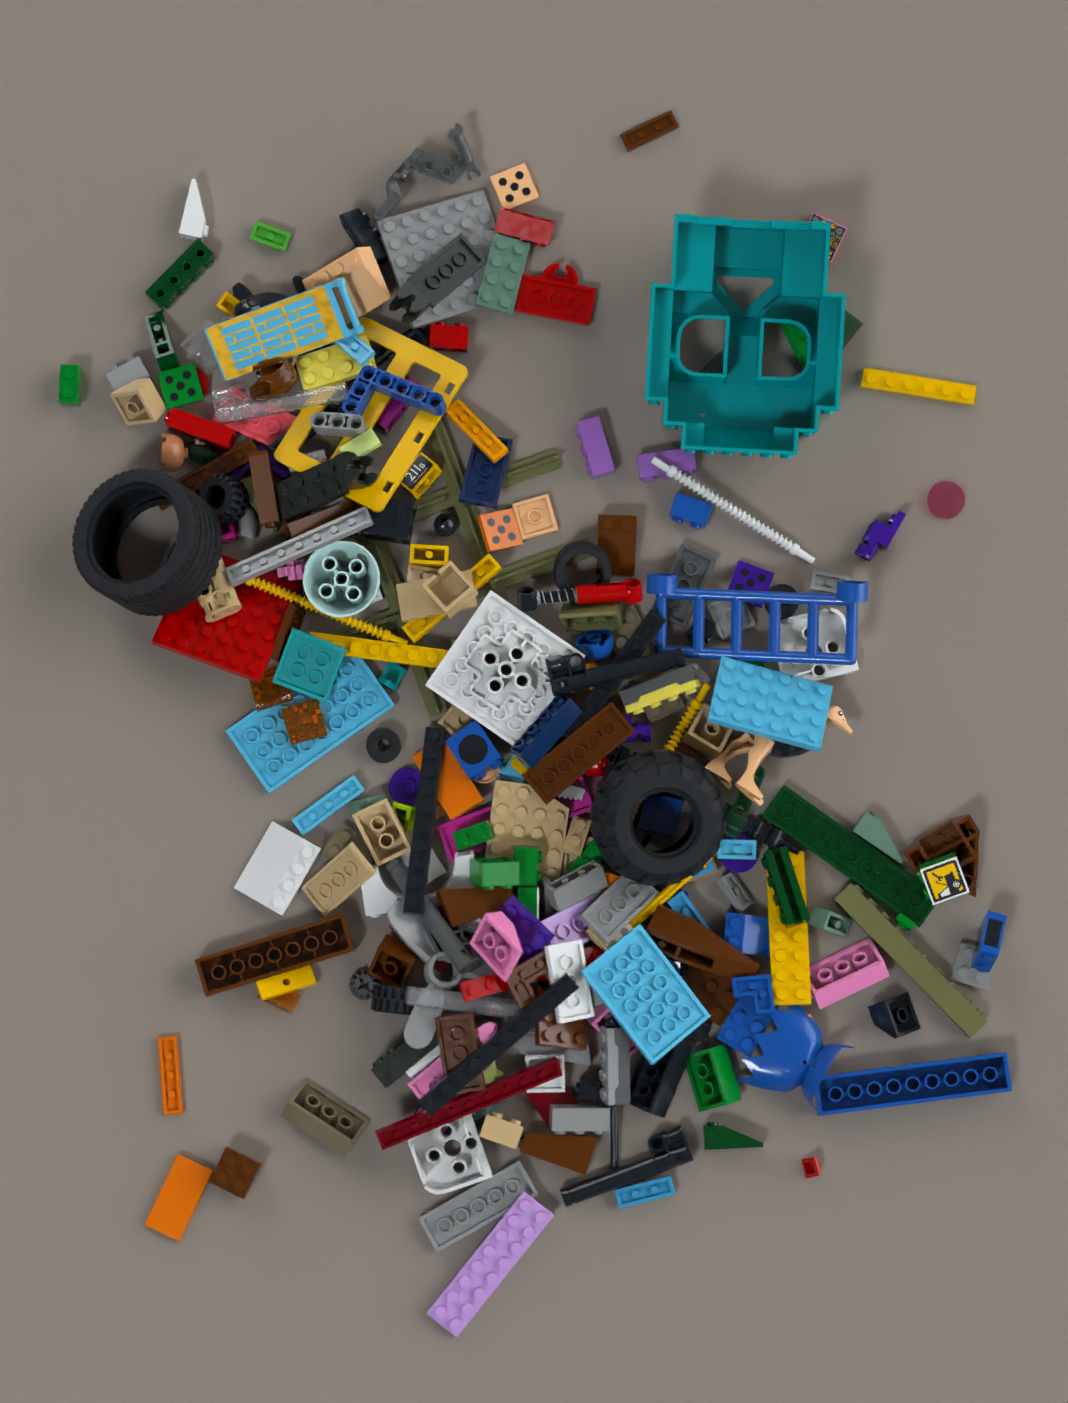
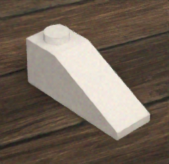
M192 178L179 235L182 238L191 240L198 238L203 242V238L208 235L209 226H207L197 181Z

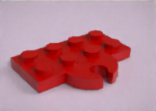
M559 263L549 265L543 271L541 277L522 275L515 312L589 327L597 288L578 285V276L570 265L566 264L565 270L567 274L564 277L556 275Z

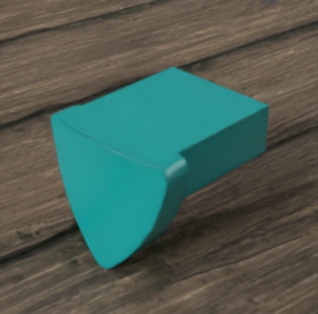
M389 662L381 677L379 676L377 680L385 687L397 691L399 689L398 685L407 670L396 663Z

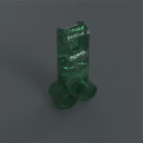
M761 766L757 768L755 772L756 778H754L758 789L765 777V771ZM740 790L726 816L727 826L725 835L736 840L746 823L747 815L753 804V801ZM737 806L743 807L744 811H740Z

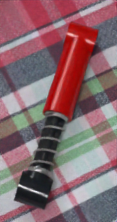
M629 578L618 583L576 585L575 590L573 588L571 590L564 588L560 591L556 589L555 591L548 590L543 592L542 590L537 591L533 586H522L517 589L518 609L525 612L535 610L537 605L542 603L546 605L547 603L555 604V602H560L562 604L566 601L568 603L575 601L579 605L624 601L628 604H637L643 600L642 581L637 578Z

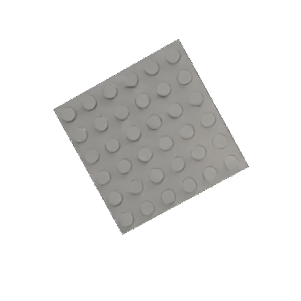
M484 190L376 222L399 289L414 272L458 235L462 234L487 260L493 234H498V232H494L496 224ZM485 264L433 309L429 306L418 319L411 323L412 328L416 329L482 309V307L475 306Z

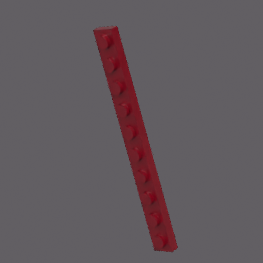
M556 1056L486 1084L485 1090L467 1092L450 1099L432 1116L424 1110L375 1131L382 1150H385L563 1076Z

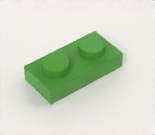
M256 221L249 239L285 253L292 234Z

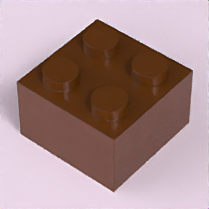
M386 934L378 946L367 974L388 985L404 987L413 971L418 956L403 941Z
M227 1146L209 1183L245 1199L262 1163Z

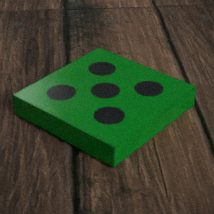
M194 363L157 373L167 410H171L172 407L178 408L204 400Z

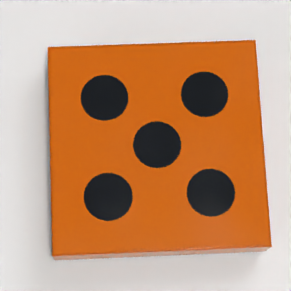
M513 508L477 516L487 553L523 545Z

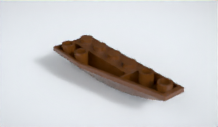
M658 904L646 932L665 956L730 978L757 975L760 966L758 963L697 920Z

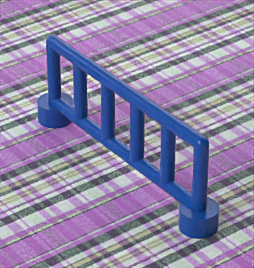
M647 574L646 593L656 594V613L667 620V599L694 600L693 647L667 646L666 621L655 636V653L681 647L684 658L721 659V656L742 661L854 665L856 663L858 602L868 601V582L837 581V594L677 588V574ZM705 600L731 601L730 648L704 647ZM743 602L770 603L768 650L742 649ZM781 604L808 605L807 652L780 651ZM819 605L846 606L845 653L818 652Z

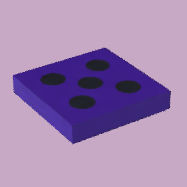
M738 560L728 590L768 591L774 573ZM746 602L759 608H762L764 604L756 602Z

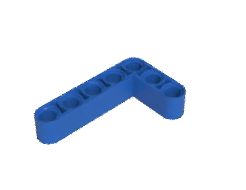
M371 365L364 366L360 370L342 403L344 413L357 414L362 417L376 391L434 416H441L447 410V405L441 394ZM390 382L387 386H383L384 383ZM402 389H407L405 392L400 393ZM365 391L362 395H358L359 392ZM423 395L421 399H416L418 396ZM440 402L438 406H433L435 403ZM356 407L354 411L349 412L351 408Z

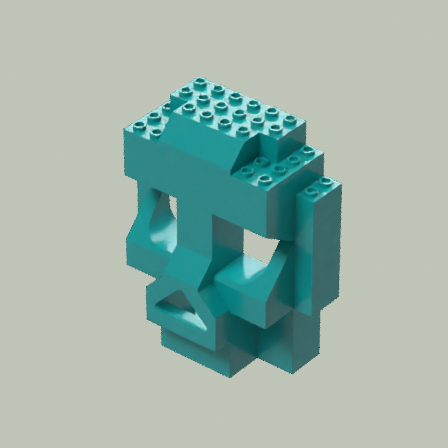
M691 214L674 215L670 284L651 283L644 400L648 401L649 405H660V401H662L661 425H665V429H678V426H681L680 449H684V453L696 454V450H702V454L715 455V451H722L721 455L735 456V452H741V456L754 457V453H760V457L773 458V454H780V458L793 459V455H797L798 436L813 437V433H818L819 410H821V414L833 415L834 411H839L846 294L827 293L831 222L755 221L694 216ZM717 277L770 278L773 280V284L746 309H741L717 282ZM694 320L724 321L721 374L694 372L683 366L680 361V339L682 329L687 323ZM764 323L795 326L803 333L806 341V365L798 375L793 377L761 376Z

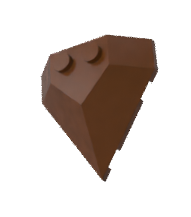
M970 814L949 819L917 838L903 852L912 869L917 872L920 871L918 865L955 852L969 889V895L976 897L980 830Z

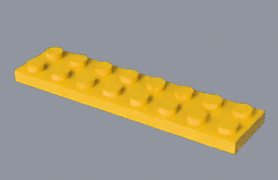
M804 851L799 852L798 855L789 852L807 907ZM766 869L770 976L774 1006L811 1005L808 923L787 929L785 924H781L779 919V913L781 912L779 906H775L773 900L775 893L773 887L770 888L768 885L767 877L769 874Z

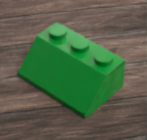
M726 1044L690 1054L686 1068L699 1112L742 1100Z

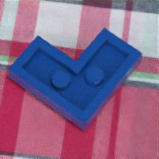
M770 974L731 979L733 999L753 997L755 1016L775 1014Z

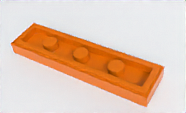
M177 1036L158 1037L163 1114L183 1113L178 1038Z

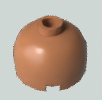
M161 433L164 441H160L159 462L163 464V467H159L160 471L177 470L182 466L184 459H188V448L184 447L183 440L179 436Z

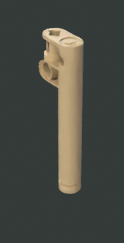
M222 557L218 562L219 566L218 569L216 568V574L212 577L213 580L207 585L206 590L209 592L206 595L197 597L201 607L205 610L206 622L217 621L238 612L242 608L236 591L228 578Z

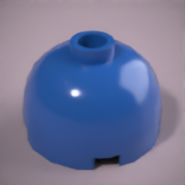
M608 629L588 630V634L583 635V633H580L576 636L575 645L578 651L586 655L585 660L601 663L612 653L614 638L612 632L609 633Z

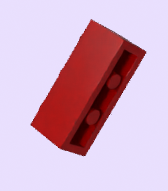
M501 207L494 232L507 237L509 235L517 237V240L524 242L528 240L533 241L536 246L546 247V245L549 246L551 244L556 221Z

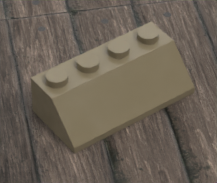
M306 1078L281 1114L282 1117L345 1158L370 1121Z

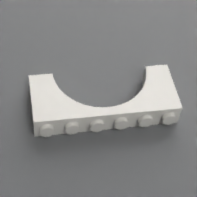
M473 850L454 853V868L449 879L439 889L428 894L437 908L440 905L436 895L439 890L479 888L476 887V884L470 882L469 859L475 858ZM371 865L377 873L361 886L366 916L377 918L387 913L389 907L395 902H404L405 895L387 884L380 873L379 866Z

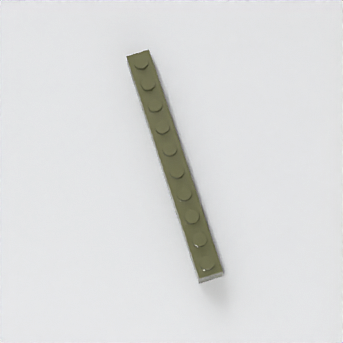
M852 883L848 884L833 899L834 902L968 1038H972L987 1023L984 1012L979 1008L976 1010L971 1005L973 1003L972 1000L965 994L962 996L957 991L959 987L952 980L948 982L944 978L945 973L938 966L934 968L930 964L932 960L925 953L922 955L919 953L916 943L911 939L907 940L903 936L904 931L898 925L894 927L889 922L891 918L884 911L880 913L875 908L877 904L870 897L866 899L862 895L864 891L856 883L854 885Z

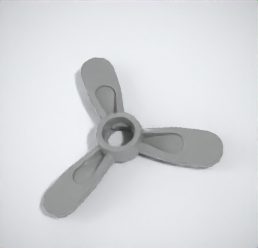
M399 901L389 907L387 911L388 922L402 941L425 962L423 971L424 978L428 983L413 1007L404 1029L403 1038L411 1048L422 1049L431 1042L436 1031L435 1017L441 1016L446 990L455 987L461 978L475 979L496 972L486 963L478 969L459 974L445 952H440L430 931L419 915L404 914V902ZM436 960L438 962L447 961L451 964L453 975L450 982L440 981L435 978L433 968Z

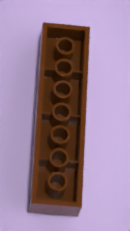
M342 913L195 959L205 996L210 997L265 978L354 952L355 948L345 915Z

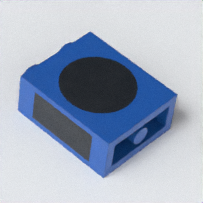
M476 720L445 741L469 779L473 781L483 779L487 775L486 772L491 769H497L502 765V761L505 760L484 726Z
M989 910L986 913L978 930L971 968H975L980 972H990L999 955L1007 918L1006 915Z

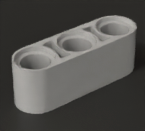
M319 411L313 413L310 417L312 427L320 435L356 438L368 430L364 419L357 414ZM320 421H324L323 424L317 425ZM342 422L341 426L335 427L338 423ZM361 424L360 427L354 428L355 425Z

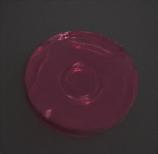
M941 481L935 484L929 490L927 496V506L930 512L935 517L942 519L956 517L963 510L965 504V495L962 489L956 483L950 481Z

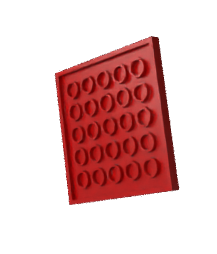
M221 554L226 568L241 562ZM266 572L255 577H260V580L265 579L266 583L270 581L271 585L275 583L276 587L280 585L281 589L286 588L285 590H291V593L296 592V595H299L302 588V583L294 580L289 581L286 577H278V574ZM244 582L234 587L242 606L238 612L214 622H206L205 610L201 607L198 598H195L196 600L192 603L190 602L187 607L174 611L172 614L167 613V615H164L151 642L152 645L260 683L271 659L273 646L290 600L287 599L285 601L284 597L280 599L279 595L275 597L274 593L270 595L269 591L264 592V589L259 590V587L254 588V585L248 586ZM205 590L201 595H206L209 591Z

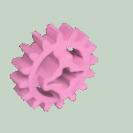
M307 559L291 561L286 564L287 567L277 568L278 577L288 576L289 581L303 579Z

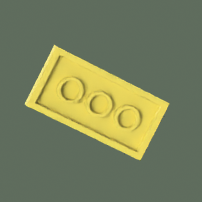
M367 335L359 337L371 347ZM337 344L299 356L296 360L305 394L355 379L363 368ZM374 357L364 366L371 365L377 368Z

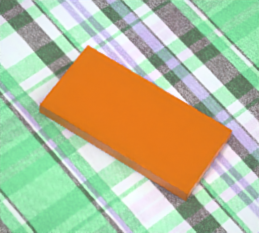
M444 742L438 800L450 820L453 821L484 802V800L446 742ZM423 750L412 756L420 770Z
M178 1154L145 1226L180 1242L213 1170Z

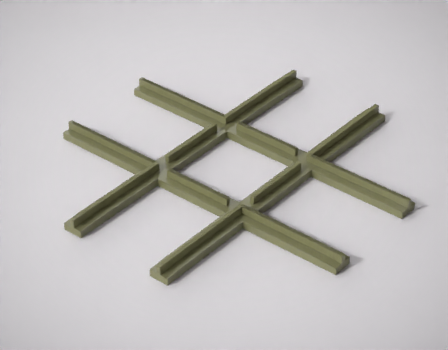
M441 417L429 436V441L439 468L443 471L442 476L447 488L421 497L418 500H413L417 508L414 521L454 507L476 565L486 555L490 554L492 557L493 555L491 552L487 553L474 505L459 502L464 477ZM326 435L334 453L343 437ZM555 449L507 466L502 489L561 468ZM350 499V501L353 503L355 507V510L364 507L361 504ZM352 534L340 541L356 543L364 540L365 534L362 537ZM588 538L582 539L583 541L589 542ZM365 539L367 548L379 567L380 583L390 610L363 619L362 622L367 621V624L372 623V626L377 625V628L380 629L382 627V630L387 629L391 631L397 628L400 637L408 640L407 645L424 647L421 638L414 643L401 628L407 623L401 620L396 584H401L386 542ZM563 547L503 568L477 590L479 594L476 596V599L487 596L491 590L510 603L505 589L552 572L555 558ZM312 552L311 554H309V555H308L306 558H304V559H307V560H308V559L310 558V556H311L314 552ZM588 554L574 556L566 563L565 567L593 556ZM284 564V565H282V566H280V567H278V568L287 567V566H286V564ZM351 625L325 633L362 639L374 637L371 636V633L366 634V631L361 632V629L356 630V627L351 628ZM519 649L512 650V657L520 659L522 652ZM411 665L429 717L448 711L444 699L425 686L434 673L433 669ZM524 676L517 677L519 684L527 682Z

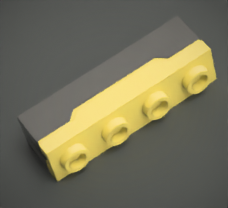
M692 664L623 690L619 694L626 713H633L635 716L645 712L644 708L651 706V709L661 706V701L666 699L669 702L680 698L679 694L684 692L686 695L697 692L696 688L700 687L701 683Z

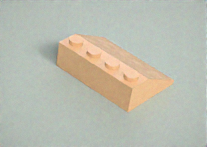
M370 246L357 247L302 280L307 291L344 277L346 289L358 318L392 299ZM338 287L332 288L346 325L351 323L350 317Z

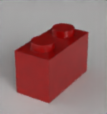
M445 322L431 324L429 348L435 351L468 353L469 326H465L464 323H454V326L446 325Z

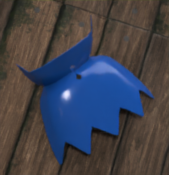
M799 1005L789 1006L791 1011L775 1010V1014H770L777 1031L755 1034L763 1056L742 1058V1061L754 1077L736 1078V1080L754 1087L779 1092H789L801 1086L803 1095L817 1111L812 1100L827 1070L842 1047H854L837 1043L823 1045L822 1031Z

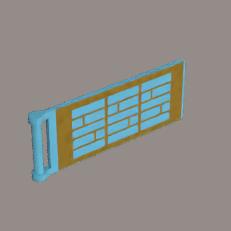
M340 277L329 283L206 327L205 333L224 380L228 381L253 372L252 367L272 360H286L365 331L363 325H360L346 289L345 278ZM338 287L353 328L349 330L332 288Z

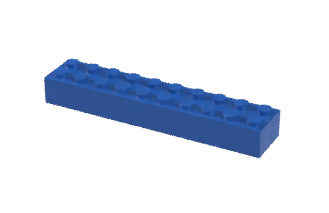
M1007 1052L825 1075L815 1093L817 1115L822 1116L1012 1091Z

